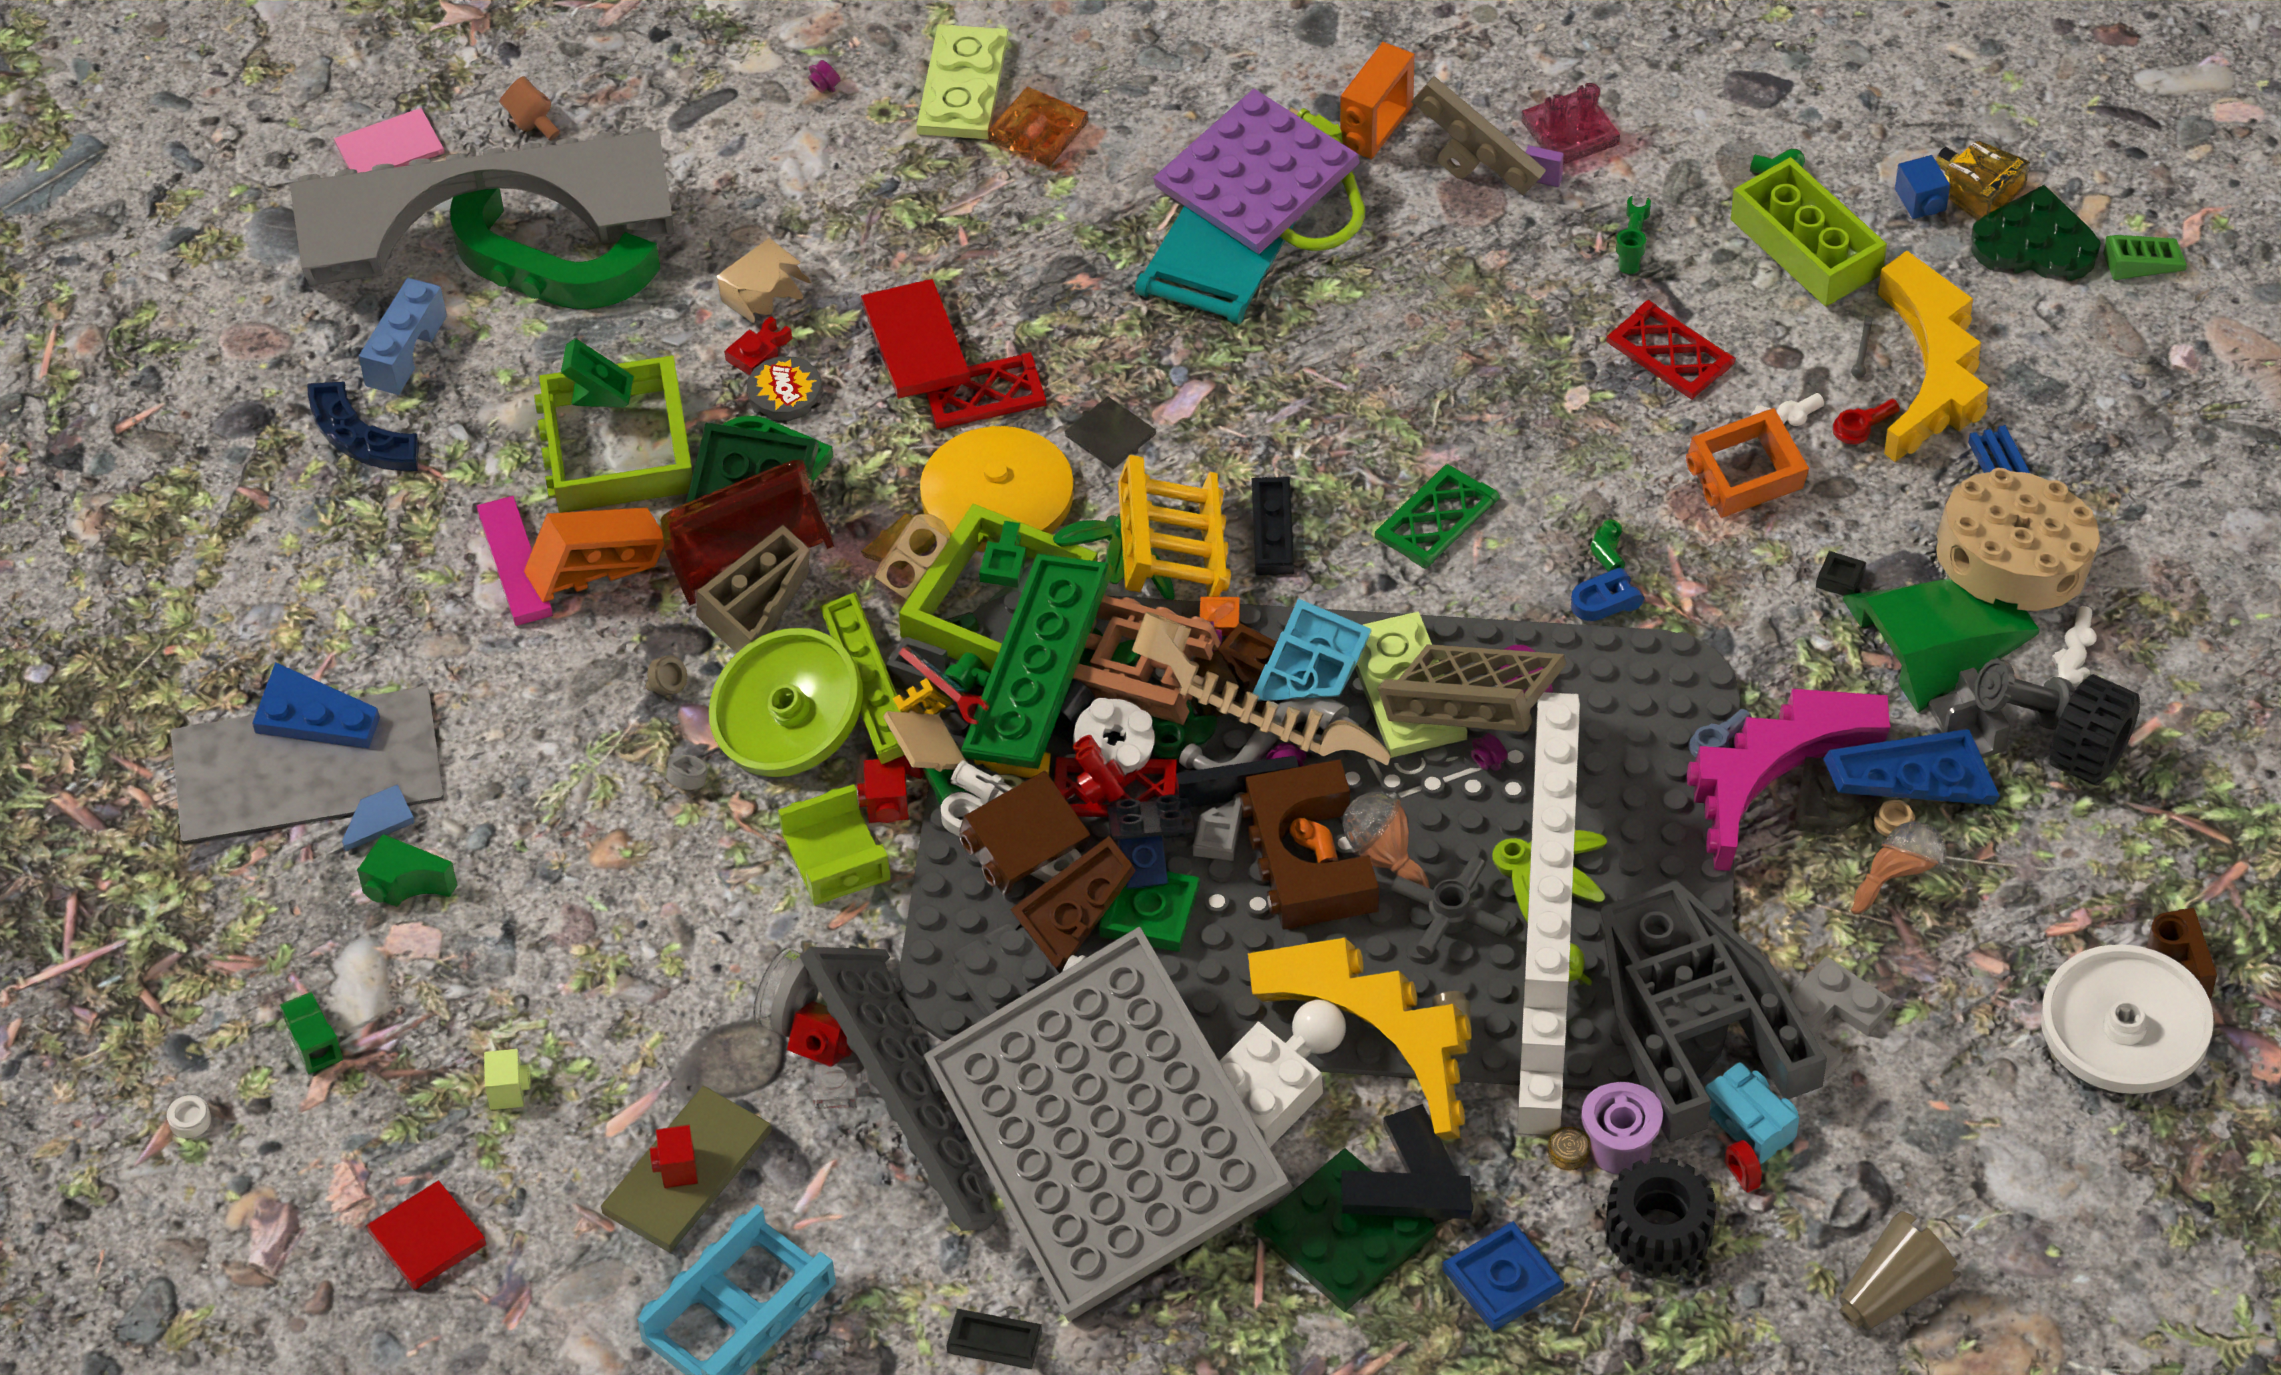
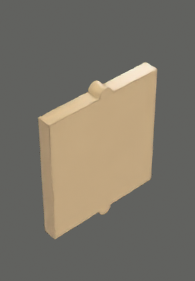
M910 710L909 713L887 711L883 716L912 767L934 768L941 772L943 769L955 770L958 764L965 760L940 715L920 714Z

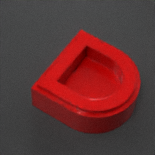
M1745 1140L1729 1145L1725 1152L1724 1163L1744 1191L1749 1193L1759 1188L1762 1170L1752 1147Z

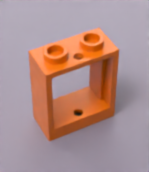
M1382 42L1341 94L1340 129L1343 145L1371 160L1381 149L1414 105L1411 102L1414 99V53Z
M1775 408L1693 436L1688 454H1686V463L1692 475L1698 476L1703 485V493L1707 503L1716 508L1721 518L1803 489L1809 471L1808 465ZM1758 437L1776 471L1730 487L1712 453Z

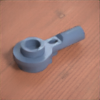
M1740 709L1720 725L1711 723L1709 726L1700 727L1690 739L1689 750L1691 754L1697 757L1699 746L1729 748V739L1743 728L1746 717H1752L1751 714L1745 709Z

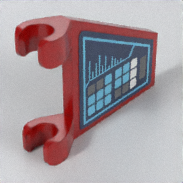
M903 647L898 653L956 701L963 718L968 723H979L977 719H974L978 705H981L984 710L988 711L989 705L981 698L982 696L971 695L911 648Z

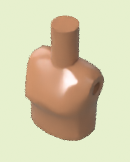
M522 76L518 78L502 95L499 103L509 112L516 125L522 131H531L537 127L549 141H552L559 135L560 130L546 116L551 108L550 99L536 89L527 77Z

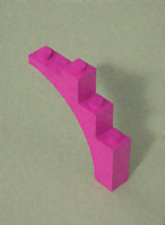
M1792 689L1788 704L1781 705L1779 719L1746 717L1742 733L1735 734L1733 748L1699 746L1696 761L1689 762L1687 785L1694 786V803H1705V819L1712 822V829L1709 828L1707 833L1706 849L1707 853H1713L1714 870H1731L1738 845L1739 822L1753 799L1773 780L1796 766L1824 757L1829 750L1886 741L1890 729L1888 695Z

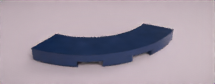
M345 381L307 384L308 399L314 421L323 436L335 448L350 458L374 467L388 470L418 471L419 440L417 433H397L365 424L358 418L356 411L348 401Z

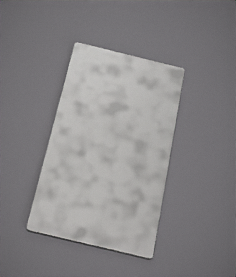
M424 686L356 698L378 708L380 719L369 749L258 734L254 732L252 725L255 715L172 729L171 739L182 843L187 844L354 815L361 799L397 784L408 806L442 800L444 795L429 688Z

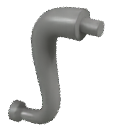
M1329 697L1283 700L1278 703L1279 707L1274 720L1282 723L1288 706H1291L1301 711L1296 724L1306 722L1310 710L1315 709L1324 713L1319 724V728L1322 730L1331 722L1337 720L1350 721L1359 726L1358 723L1348 717L1349 708ZM1256 728L1240 753L1232 760L1223 763L1212 761L1203 756L1200 747L1195 744H1189L1182 751L1179 762L1187 769L1195 768L1200 770L1261 761L1279 738L1272 732L1265 733Z

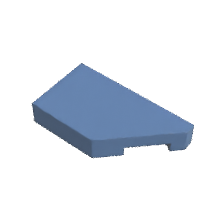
M398 784L359 801L342 840L345 852L380 838L382 834L387 835L414 824V817Z

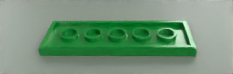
M1045 554L1036 555L981 697L988 703L989 709L986 711L981 705H978L974 719H977L979 723L970 725L961 749L964 758L1033 769L1039 768L1113 570L1110 563Z

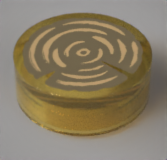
M1567 1126L1559 1128L1551 1134L1548 1141V1157L1556 1167L1563 1170H1577L1583 1167L1590 1158L1591 1141L1588 1135L1581 1129Z

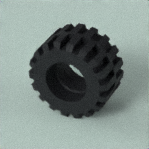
M2095 674L2088 676L2072 694L2057 724L2050 746V765L2092 785L2097 786L2101 784L2116 767L2130 740L2140 709L2139 694Z
M1660 1157L1650 1158L1649 1164H1644L1642 1160L1633 1163L1632 1171L1624 1168L1619 1173L1618 1181L1613 1180L1607 1200L1605 1234L1606 1239H1610L1609 1247L1613 1254L1620 1252L1619 1261L1625 1266L1632 1263L1634 1264V1271L1643 1274L1645 1270L1652 1271L1653 1277H1661L1662 1272L1669 1271L1670 1276L1680 1274V1268L1684 1267L1689 1271L1696 1267L1697 1259L1703 1260L1705 1258L1708 1247H1711L1716 1216L1715 1194L1713 1188H1707L1708 1180L1703 1174L1694 1175V1167L1686 1164L1684 1167L1678 1166V1160L1669 1158L1668 1163L1660 1162ZM1653 1209H1661L1674 1213L1681 1220L1669 1225H1658L1645 1220L1640 1214Z

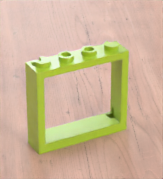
M674 355L618 363L616 365L634 376L630 396L664 391L675 464L566 481L556 407L572 405L575 382L561 374V372L539 375L541 394H535L534 399L537 414L544 413L545 419L537 421L541 442L548 441L549 446L543 447L541 450L544 469H552V475L545 476L548 498H556L559 513L689 493L693 472Z
M972 504L950 536V540L900 610V637L904 639L909 637L945 649L948 656L959 660L966 652L973 653L981 659L983 663L982 670L991 673L1002 643L933 616L983 539L999 543L1003 524L1005 521L1020 523L1018 535H1021L1020 546L1026 547V556L1035 559L1037 554L1098 561V553L1080 545L1059 546L1054 543V535Z

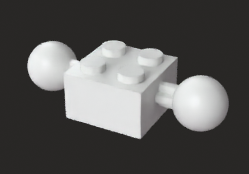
M1313 1000L1302 1005L1293 1018V1036L1286 1043L1258 1021L1219 1061L1269 1148L1323 1094L1322 1074L1306 1058L1310 1053L1323 1054L1334 1050L1340 1045L1345 1036L1346 1021L1344 1015L1336 1005L1329 1001Z

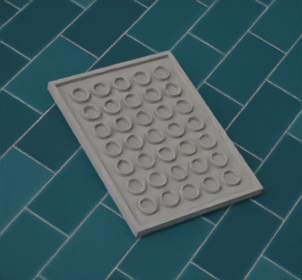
M1140 926L923 1054L1068 1322L1293 1189Z

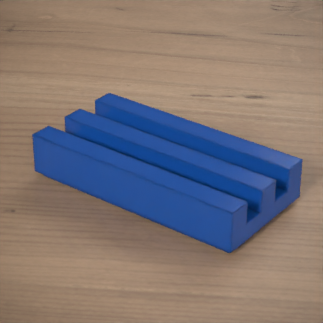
M2006 425L1999 426L1998 431L1994 433L1992 429L1984 430L1982 436H1978L1977 432L1969 434L1968 443L1984 473L1995 469L1984 447L1986 445L1989 446L1994 455L1998 468L2030 473Z

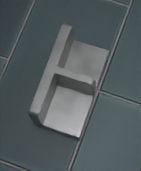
M1975 668L1960 672L1957 692L1929 701L1928 708L1943 733L1969 729L1982 758L2007 750L2011 726L2001 710L1998 712H1988L1978 707L1974 694L1978 673Z

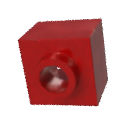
M690 1125L656 1129L657 1147H650L651 1165L653 1173L661 1172L664 1188L698 1184Z

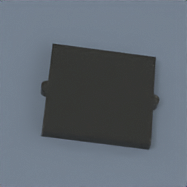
M1108 396L1090 411H1083V416L1065 430L1067 438L1111 469L1116 468L1129 455L1138 454V449L1156 435L1155 428Z

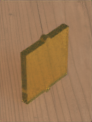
M905 513L889 528L882 530L876 539L861 550L863 557L881 562L914 515ZM922 528L911 534L909 545L915 554L920 555L927 552L937 539L932 531ZM896 561L890 566L903 570L909 563L906 561Z

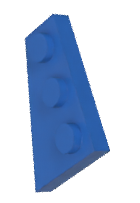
M275 662L252 725L254 732L258 734L369 749L380 715L378 708Z

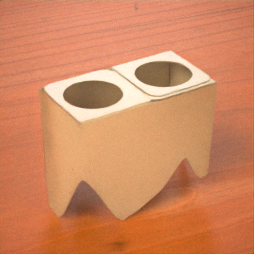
M770 238L717 275L721 301L752 324L755 322L753 313L771 315L773 313L774 297L803 299V294L789 275L807 283L812 282L797 266L800 264V261Z
M932 514L914 516L906 525L887 556L880 562L874 577L908 600L927 570L950 540V531L943 520ZM918 529H928L936 536L937 546L930 555L919 556L910 548V536ZM906 561L913 567L915 576L909 586L900 588L888 581L887 570L893 562Z

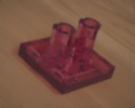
M1586 83L1585 88L1581 85L1577 88L1576 92L1565 96L1555 94L1553 95V100L1549 96L1545 99L1544 103L1522 110L1521 121L1540 148L1564 153L1563 165L1620 144L1619 132L1599 106L1600 88L1594 83Z

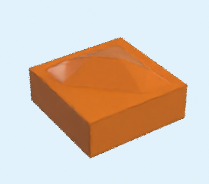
M1200 597V617L1209 622L1213 621L1214 629H1221L1222 636H1229L1239 624L1240 597Z

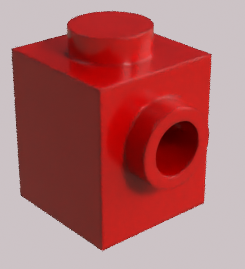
M898 757L884 764H881L879 759L863 760L865 783L857 784L859 808L867 807L869 823H892L899 820H909L904 757Z
M811 1001L795 1012L787 1046L788 1051L829 1067L834 1066L852 1054L853 1051L847 1044L846 1035L837 1020L830 1015L826 1005Z

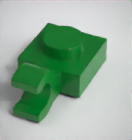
M1005 521L999 543L987 541L979 571L980 582L1015 588L1019 587L1027 557L1026 547L1020 546L1021 535H1018L1020 523Z

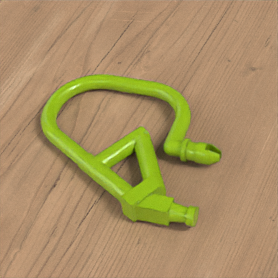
M1302 108L1298 112L1297 116L1343 144L1339 124L1334 125L1320 114L1315 116L1306 108ZM1353 171L1341 180L1353 212L1351 220L1343 229L1328 237L1309 238L1301 236L1288 228L1279 237L1297 248L1308 251L1333 249L1351 239L1360 230L1365 219V206Z

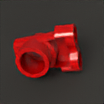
M1092 735L1083 736L1073 745V749L1077 753L1075 758L1085 771L1078 775L1077 779L1089 800L1095 804L1104 797L1109 802L1120 798L1125 793L1122 781L1126 780V776L1118 762L1114 758L1107 762L1101 753V748Z

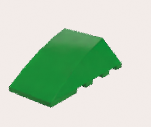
M1951 579L1843 596L1844 603L1860 627L1863 628L1875 624L1901 663L1899 686L1917 713L1927 708L1929 701L1938 695L1945 696L1956 688L1961 671L1975 668L1979 674L1987 662L1995 658L2002 659L2037 636L2040 630L2027 610H2017L2016 603H2007L1995 598L1994 604L1978 599Z

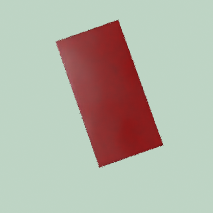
M933 279L861 295L862 306L898 399L971 382L970 371Z

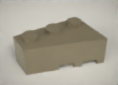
M782 525L697 591L696 616L736 653L753 640L772 632L808 576L810 549Z

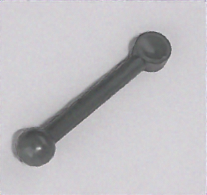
M1865 315L1857 362L1851 369V373L1855 378H1862L1866 374L1864 361L1873 316Z

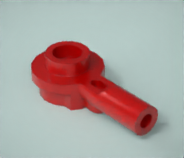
M1890 399L1875 408H1868L1865 411L1860 408L1845 410L1835 419L1832 427L1833 434L1838 440L1846 444L1863 443L1870 436L1871 426L1899 412V404L1895 399Z

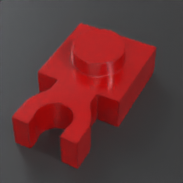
M770 316L763 322L762 328L758 333L749 329L724 351L725 359L728 363L750 376L754 368L761 363L778 357L777 347L784 346L793 339L792 330L785 326L781 331L774 332L777 330L776 319Z

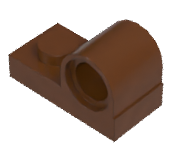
M2195 908L2179 909L2178 911L2159 914L2152 922L2146 948L2165 954L2183 965L2200 982L2208 998L2211 999L2217 973Z

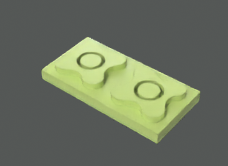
M937 25L916 125L917 134L989 139L1008 43V29Z
M1419 611L1363 624V626L1371 629V634L1355 669L1385 746L1391 755L1390 758L1467 740L1466 727L1388 721L1378 687L1385 679L1398 680L1427 644L1432 645ZM1433 659L1429 665L1435 664L1439 660ZM1444 673L1436 677H1433V679L1444 676Z

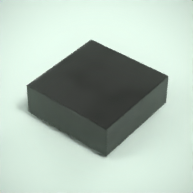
M1829 551L1817 577L1816 588L1842 596L1855 594L1865 573L1866 562Z

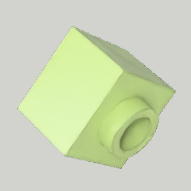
M518 1049L484 1052L485 1090L490 1110L524 1107V1090L531 1089L529 1065H521Z

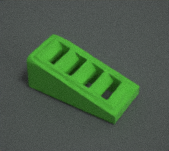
M2129 235L2106 236L2103 254L2113 280L2186 270L2187 264L2176 238ZM2170 251L2172 258H2166L2164 252ZM2156 253L2157 257H2152L2151 254Z

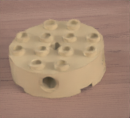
M1995 468L1991 472L1973 475L1954 487L1945 505L1937 531L1938 543L1936 551L1939 563L1951 580L1974 597L1994 604L1996 598L2007 603H2016L2017 610L2039 611L2062 606L2081 593L2091 570L2100 543L2097 520L2093 516L2091 508L2086 506L2080 498L2068 491V487L2064 483L2057 480H2047L2031 473Z

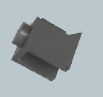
M909 637L903 640L897 650L891 652L886 663L893 686L905 691L912 686L919 690L924 689L920 681L927 677L898 654L903 647L911 648L943 673L950 666L947 650Z

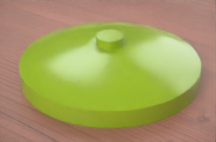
M787 628L765 634L737 652L717 678L709 703V723L714 739L734 764L752 774L766 777H783L809 770L835 753L852 732L858 720L863 702L861 674L857 664L842 644L821 631L808 628Z

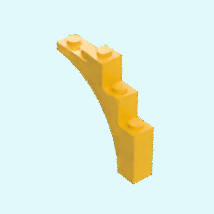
M1907 250L1881 269L1878 295L1899 313L1911 329L1921 350L1925 370V378L1919 394L1908 410L1887 429L1884 454L1894 462L1907 453H1914L1923 441L1934 433H1941L1948 424L1957 431H1961L1971 422H1978L1985 415L1988 408L1986 403L1989 386L1973 375L1980 364L1978 359L1981 342L1965 331L1972 321L1973 298Z
M1346 938L1248 953L1252 994L1262 1002L1288 1000L1310 1002L1313 1000H1325L1333 1003L1340 1010L1354 1014L1378 1028L1397 1046L1414 1070L1428 1101L1434 1133L1444 1141L1460 1138L1459 1126L1465 1124V1115L1461 1100H1456L1454 1084L1460 1083V1073L1457 1060L1455 1058L1451 1059V1055L1467 1053L1466 1040H1471V1026L1467 1014L1462 1015V1011L1454 1004L1412 1010V1007L1417 1006L1416 988L1413 981L1409 982L1408 978L1399 970L1358 977V974L1364 971L1362 954L1360 949H1355V946Z

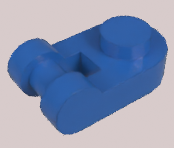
M1617 568L1575 586L1571 596V609L1573 614L1584 621H1596L1622 610L1627 612L1634 611L1643 604L1645 598L1637 587L1631 586V578L1625 569Z

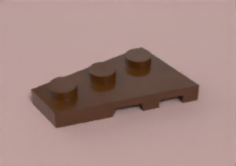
M1108 836L1010 910L1056 970L1061 973L1068 959L1077 952L1136 870L1113 839Z

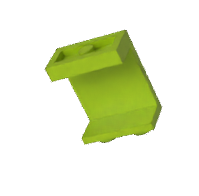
M854 784L832 789L823 795L805 801H797L787 807L778 809L781 834L814 906L891 880L888 855L883 844L876 846L859 810L857 789Z

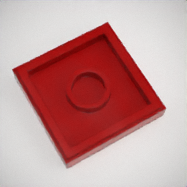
M439 1180L366 1225L368 1233L413 1290L421 1287L486 1246L483 1234Z

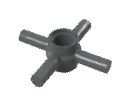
M1472 856L1458 880H1443L1435 886L1434 890L1401 876L1396 877L1392 891L1429 906L1432 922L1416 947L1420 955L1430 957L1444 933L1460 932L1466 928L1468 923L1502 937L1507 935L1511 925L1510 921L1473 907L1474 904L1470 896V890L1486 866L1482 858Z

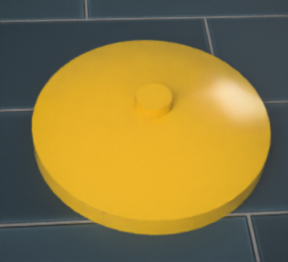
M991 426L964 432L940 446L924 467L920 480V494L924 514H932L943 520L950 531V536L972 504L1052 534L1063 523L1071 509L1074 485L1072 470L1067 458L1051 441L1037 433L1022 428ZM983 539L976 551L985 552L988 540Z

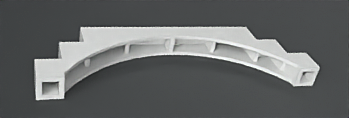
M1544 692L1537 702L1531 864L1517 1133L1555 1135L1560 1131L1580 708L1578 694Z

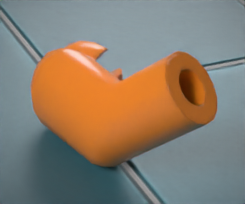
M1297 818L1291 823L1290 834L1295 842L1315 851L1318 863L1338 861L1333 836L1327 827L1305 818Z

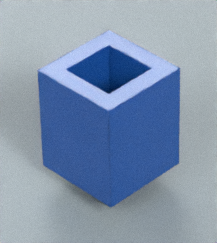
M1933 155L1898 164L1895 191L1912 219L1934 215L1947 210L1950 183Z

